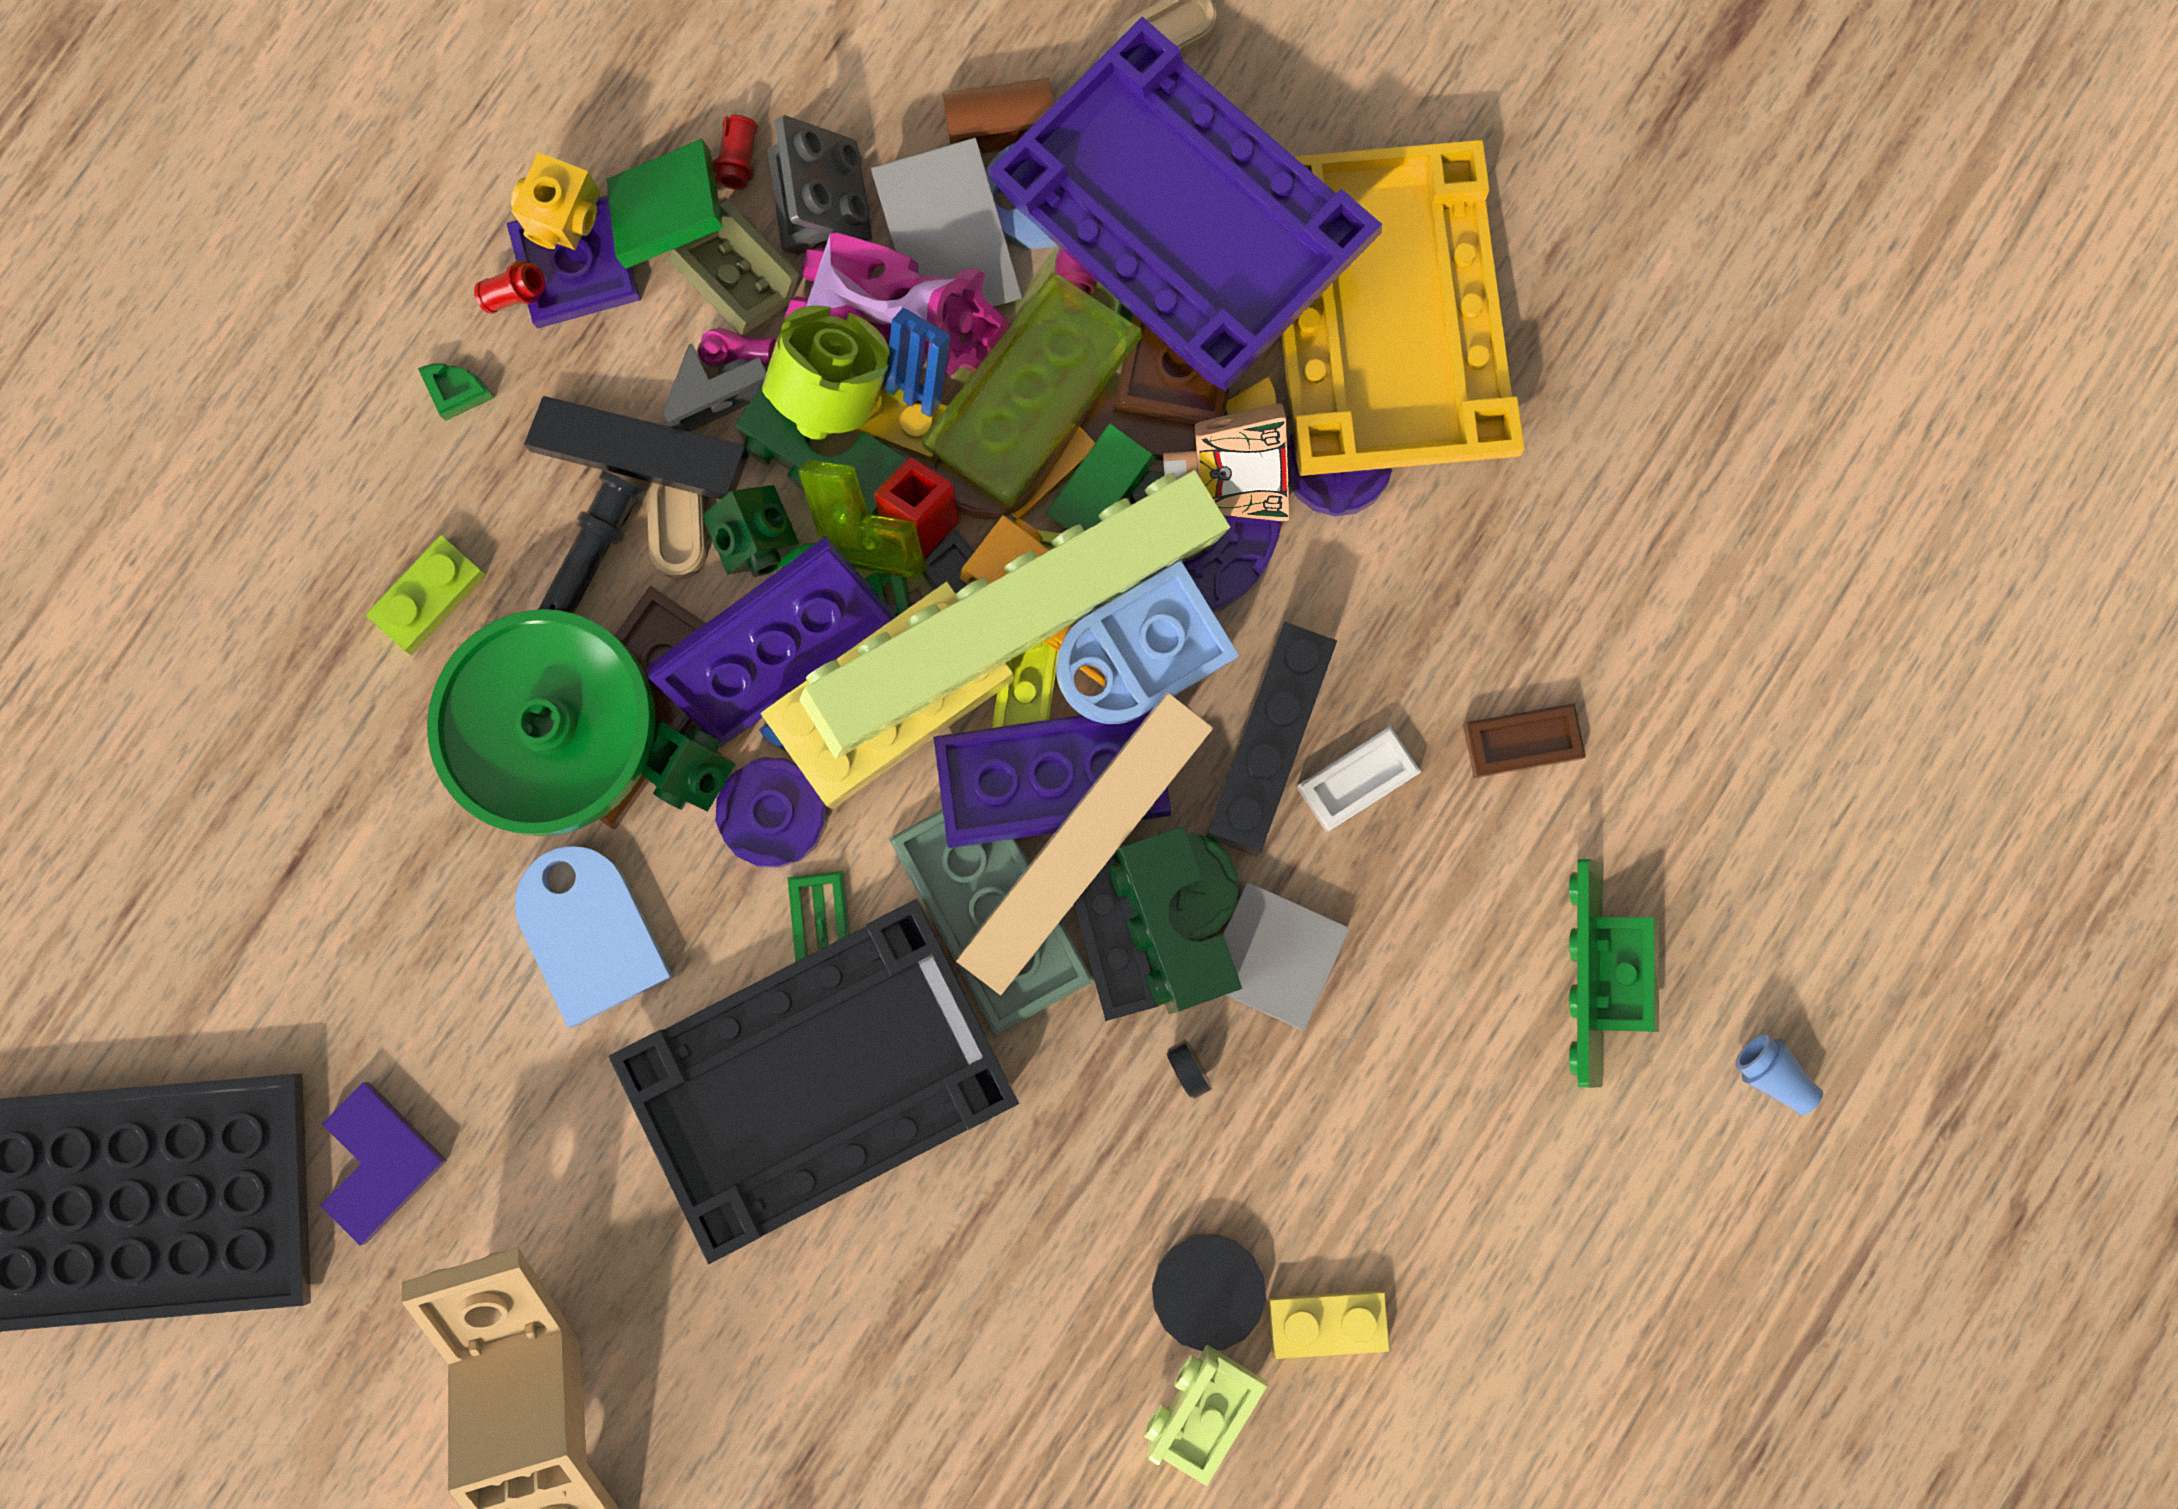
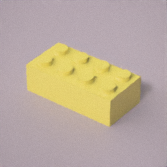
M946 581L836 659L840 667L858 658L860 655L857 652V648L871 638L887 632L892 639L910 629L907 621L923 609L936 604L939 610L942 611L959 601L955 592ZM1004 663L837 759L834 758L799 700L804 687L809 685L807 680L760 714L825 805L833 810L932 740L933 736L939 735L1012 683L1014 678L1012 671Z

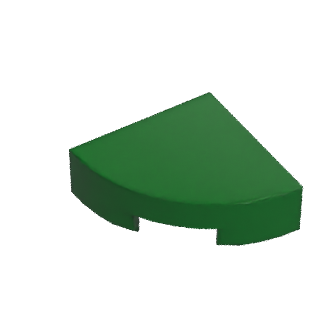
M442 363L429 364L418 368L439 415L445 421L494 398L492 392L483 381L465 369L447 366Z

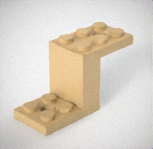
M515 1248L505 1252H495L482 1259L448 1269H438L430 1272L428 1275L402 1282V1304L448 1363V1491L463 1509H619L586 1460L580 1340L521 1250Z

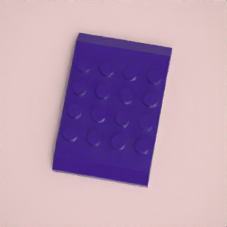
M1141 17L988 170L992 181L1021 213L1202 377L1224 391L1382 233V223L1342 189L1337 193L1330 189L1187 65L1182 59L1181 49L1144 17Z

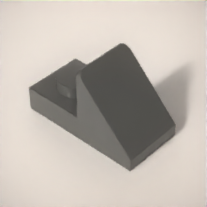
M692 343L689 344L663 410L667 423L672 428L690 432L747 406L762 386L766 370L759 357L751 361L739 359L722 367L719 375L710 379Z

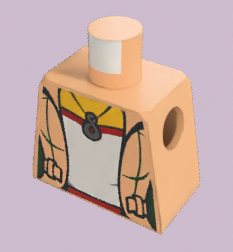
M1282 404L1268 405L1200 421L1195 424L1196 451L1163 453L1164 476L1173 472L1176 478L1179 479L1195 470L1223 515L1289 521L1286 416Z

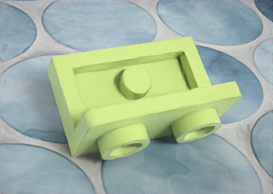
M1209 1345L1205 1346L1198 1359L1192 1355L1187 1358L1174 1382V1387L1178 1388L1179 1391L1168 1409L1160 1405L1155 1410L1143 1435L1149 1439L1147 1442L1148 1460L1159 1465L1163 1459L1206 1486L1211 1481L1267 1388L1266 1380Z

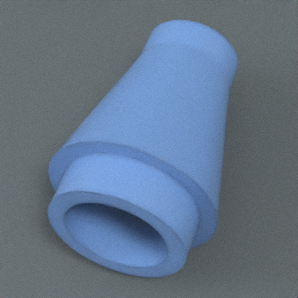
M1767 1034L1759 1035L1743 1048L1736 1060V1068L1742 1072V1080L1745 1083L1789 1106L1801 1116L1814 1110L1823 1097V1090L1812 1081L1782 1039L1773 1040Z

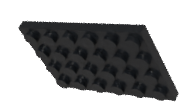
M302 1073L0 1099V1332L296 1307L311 1303Z

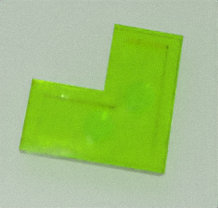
M808 460L798 470L819 540L827 536L854 568L916 579L926 569L914 522L868 514L854 467Z

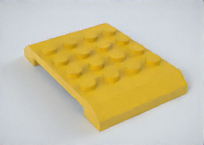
M1483 140L1294 156L1335 193L1342 189L1382 223V233L1281 334L1294 452L1300 476L1520 457L1524 451L1518 398L1517 396L1512 397L1486 206L1489 183Z

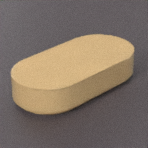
M1162 0L1125 21L1119 30L1118 40L1141 17H1144L1181 49V53L1184 55L1204 44L1212 36L1217 15L1215 4L1212 0Z
M650 482L647 489V516L651 561L667 577L673 579L689 578L700 571L707 557L706 523L702 516L705 513V496Z

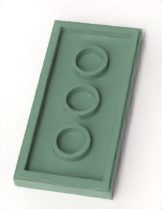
M943 809L889 838L955 962L958 954L1030 865L1017 839L948 848ZM1061 921L1002 995H999L956 962L995 1035L1094 981Z

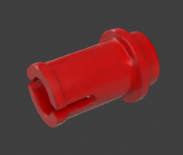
M733 114L730 115V118L725 116L723 119L719 156L713 160V169L716 183L725 188L738 190L744 189L747 186V182L754 177L755 171L750 163L758 125L749 117Z
M520 260L511 263L507 267L506 272L477 282L474 288V296L477 304L483 311L495 314L503 308L519 302L526 305L537 302L545 290L546 282L538 266Z

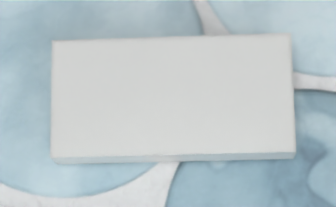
M1390 726L1297 785L1296 788L1325 832L1328 833L1420 774L1421 771Z

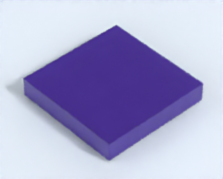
M608 195L598 198L595 204L597 206V216L594 226L588 235L581 236L576 250L556 244L555 249L545 248L524 236L525 230L518 220L506 223L516 261L521 260L535 264L540 268L545 278L546 286L544 292L537 302L528 304L532 323L537 329L641 300L632 267L625 269L616 258Z

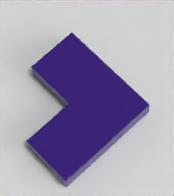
M362 1082L322 1123L361 1164L320 1206L359 1246L367 1244L447 1160L370 1082Z

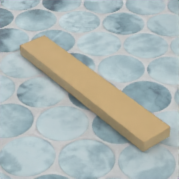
M1167 691L958 954L956 962L999 995H1002L1209 735L1213 727Z

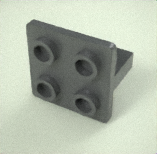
M786 115L776 119L775 127L778 143L769 147L767 153L782 250L799 254L828 240L831 233H840L864 241L871 240L870 210L866 201L861 169L862 159L857 142L852 138Z

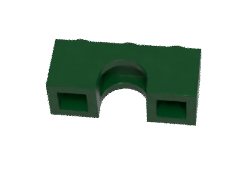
M762 386L734 424L744 440L742 445L746 446L752 457L767 466L772 460H775L790 470L786 477L791 482L811 495H814L817 489L821 490L835 500L831 505L833 509L859 525L862 519H865L875 527L879 525L880 517L874 493L907 461L906 458L865 431H862L854 444L842 454L826 456L815 452L810 448L811 438L800 433L796 423L785 417L764 395Z
M1184 826L1116 850L1112 855L1115 863L1108 866L1109 875L1118 897L1127 896L1134 916L1127 921L1129 932L1136 949L1139 952L1143 950L1147 952L1153 969L1152 972L1147 973V981L1158 1006L1165 1004L1168 1014L1243 989L1223 934L1204 941H1191L1179 935L1170 922L1169 905L1175 893L1203 880Z

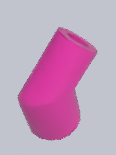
M719 327L710 329L702 335L697 352L705 364L714 367L739 359L751 361L758 357L764 366H769L777 338H751Z

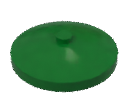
M548 609L528 610L499 618L476 631L464 641L445 664L432 692L427 718V737L432 762L438 777L453 799L463 809L486 824L527 836H554L569 833L596 822L613 810L630 793L639 780L650 756L655 733V706L651 687L642 666L630 649L611 632L585 617L570 612Z

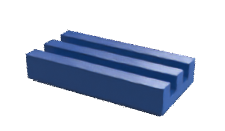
M902 308L891 322L888 368L884 391L894 396L901 389L904 391L903 402L912 407L917 400L921 401V413L931 417L941 405L950 335L908 309ZM927 337L931 341L929 345L925 384L922 385L920 384L922 366L924 365L926 360L927 351L926 349H924L925 338Z

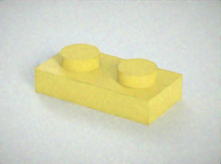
M1382 1290L1268 1298L1272 1354L1274 1359L1389 1352L1385 1293Z

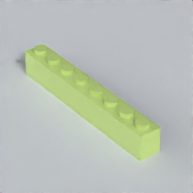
M1194 470L1179 479L1176 478L1173 472L1161 477L1145 489L1147 497L1132 505L1125 498L1105 509L1099 514L1102 522L1086 531H1084L1081 524L1069 528L1052 540V544L1055 547L1039 557L1036 556L1033 550L1024 553L1004 567L1007 575L989 584L985 577L980 578L956 594L959 601L942 611L934 604L912 616L907 621L910 629L892 639L887 632H883L866 641L857 648V652L860 655L858 658L841 667L837 660H833L811 672L806 677L809 685L804 687L799 700L834 758L837 759L1078 622L1179 560L1183 562L1216 543L1230 526L1197 472Z

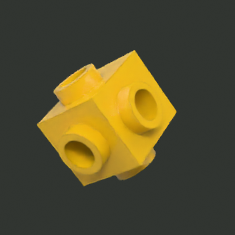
M537 152L526 178H520L515 185L511 199V212L525 230L524 236L532 242L549 249H555L556 244L576 250L581 236L588 235L594 226L597 216V206L595 204L601 192L587 170Z

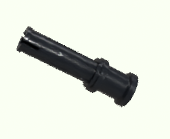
M602 470L599 476L602 484L588 510L580 511L577 517L579 520L577 526L581 529L537 610H559L574 614L610 545L616 546L618 542H622L625 536L622 532L623 526L636 502H643L647 493L620 477Z

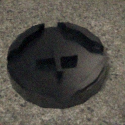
M1215 1233L1191 1235L1172 1246L1158 1262L1152 1281L1153 1307L1164 1330L1180 1344L1203 1351L1206 1345L1211 1346L1215 1350H1225L1246 1339L1259 1323L1266 1302L1264 1276L1253 1255L1236 1240Z

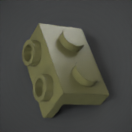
M725 201L720 204L723 229L671 250L668 261L743 336L788 308L799 275L793 268L790 260L782 253L776 251L757 231L753 222L748 217L741 215L729 201Z

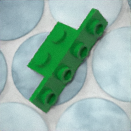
M1578 859L1577 872H1572L1569 880L1570 901L1573 906H1577V928H1572L1569 936L1570 957L1573 962H1577V984L1571 986L1569 993L1570 1014L1572 1018H1577V1041H1572L1570 1045L1569 1067L1571 1074L1577 1075L1578 1087L1597 1088L1603 1085V1031L1659 1032V919L1654 917H1603L1602 863L1592 859Z

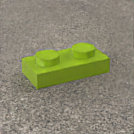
M440 535L365 616L401 649L412 655L479 584L486 574L449 540Z

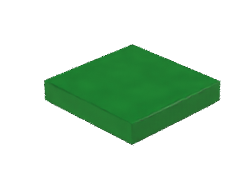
M702 138L606 179L616 258L625 269L723 229L711 151Z

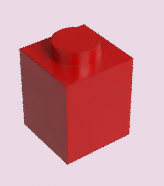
M912 457L874 493L883 532L922 558H925L959 523L953 484Z

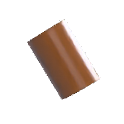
M1049 78L943 93L950 145L976 138L980 154L1002 151L1007 146L1016 143L1054 105Z

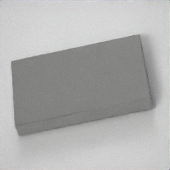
M976 138L871 168L894 249L911 257L918 263V274L923 276L954 277L961 270L979 269L985 273L982 286L983 297L993 307L1022 299Z

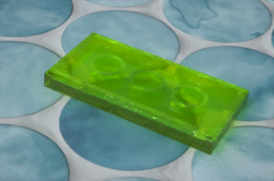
M1052 272L921 440L923 447L1012 507L1142 338L1141 329L1055 272Z

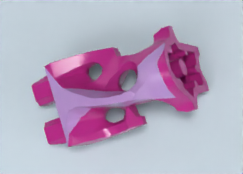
M831 233L829 235L826 248L807 249L802 270L803 276L813 283L809 298L796 296L794 299H791L785 315L786 319L787 315L794 310L813 305L831 307L829 315L847 320L850 312L863 318L875 328L878 327V331L885 338L889 347L892 319L902 308L908 309L950 335L945 374L951 375L959 367L971 373L982 375L996 354V347L1003 336L1010 335L1012 324L983 297L982 286L985 273L981 270L972 268L961 270L954 277L923 276L917 273L918 263L911 257L890 248L840 233ZM885 266V272L880 277L871 279V274L877 267ZM959 332H963L966 336L963 345L960 342ZM926 337L924 349L929 353L931 340Z

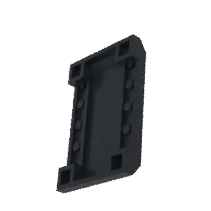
M917 899L866 924V927L674 1025L658 1030L608 1056L708 1265L943 1142L1020 1104Z

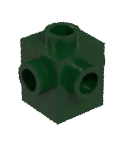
M775 485L732 490L702 515L727 575L751 571L753 577L769 574L776 570L782 560L781 558L799 545Z
M659 719L655 726L651 753L641 776L657 786L653 792L655 796L673 807L683 810L688 802L708 812L719 792L723 789L736 763L718 752L722 741L694 725L687 734Z

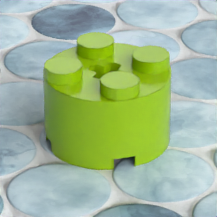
M813 305L796 309L787 315L777 337L762 385V391L781 414L796 423L800 433L811 439L819 440L826 438L829 433L853 431L868 421L887 373L889 347L882 334L863 318L849 312L847 320L829 315L831 307Z

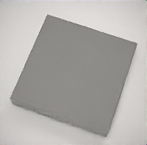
M1246 882L1223 933L1243 989L1226 994L1225 996L1305 1031L1350 928L1250 882Z

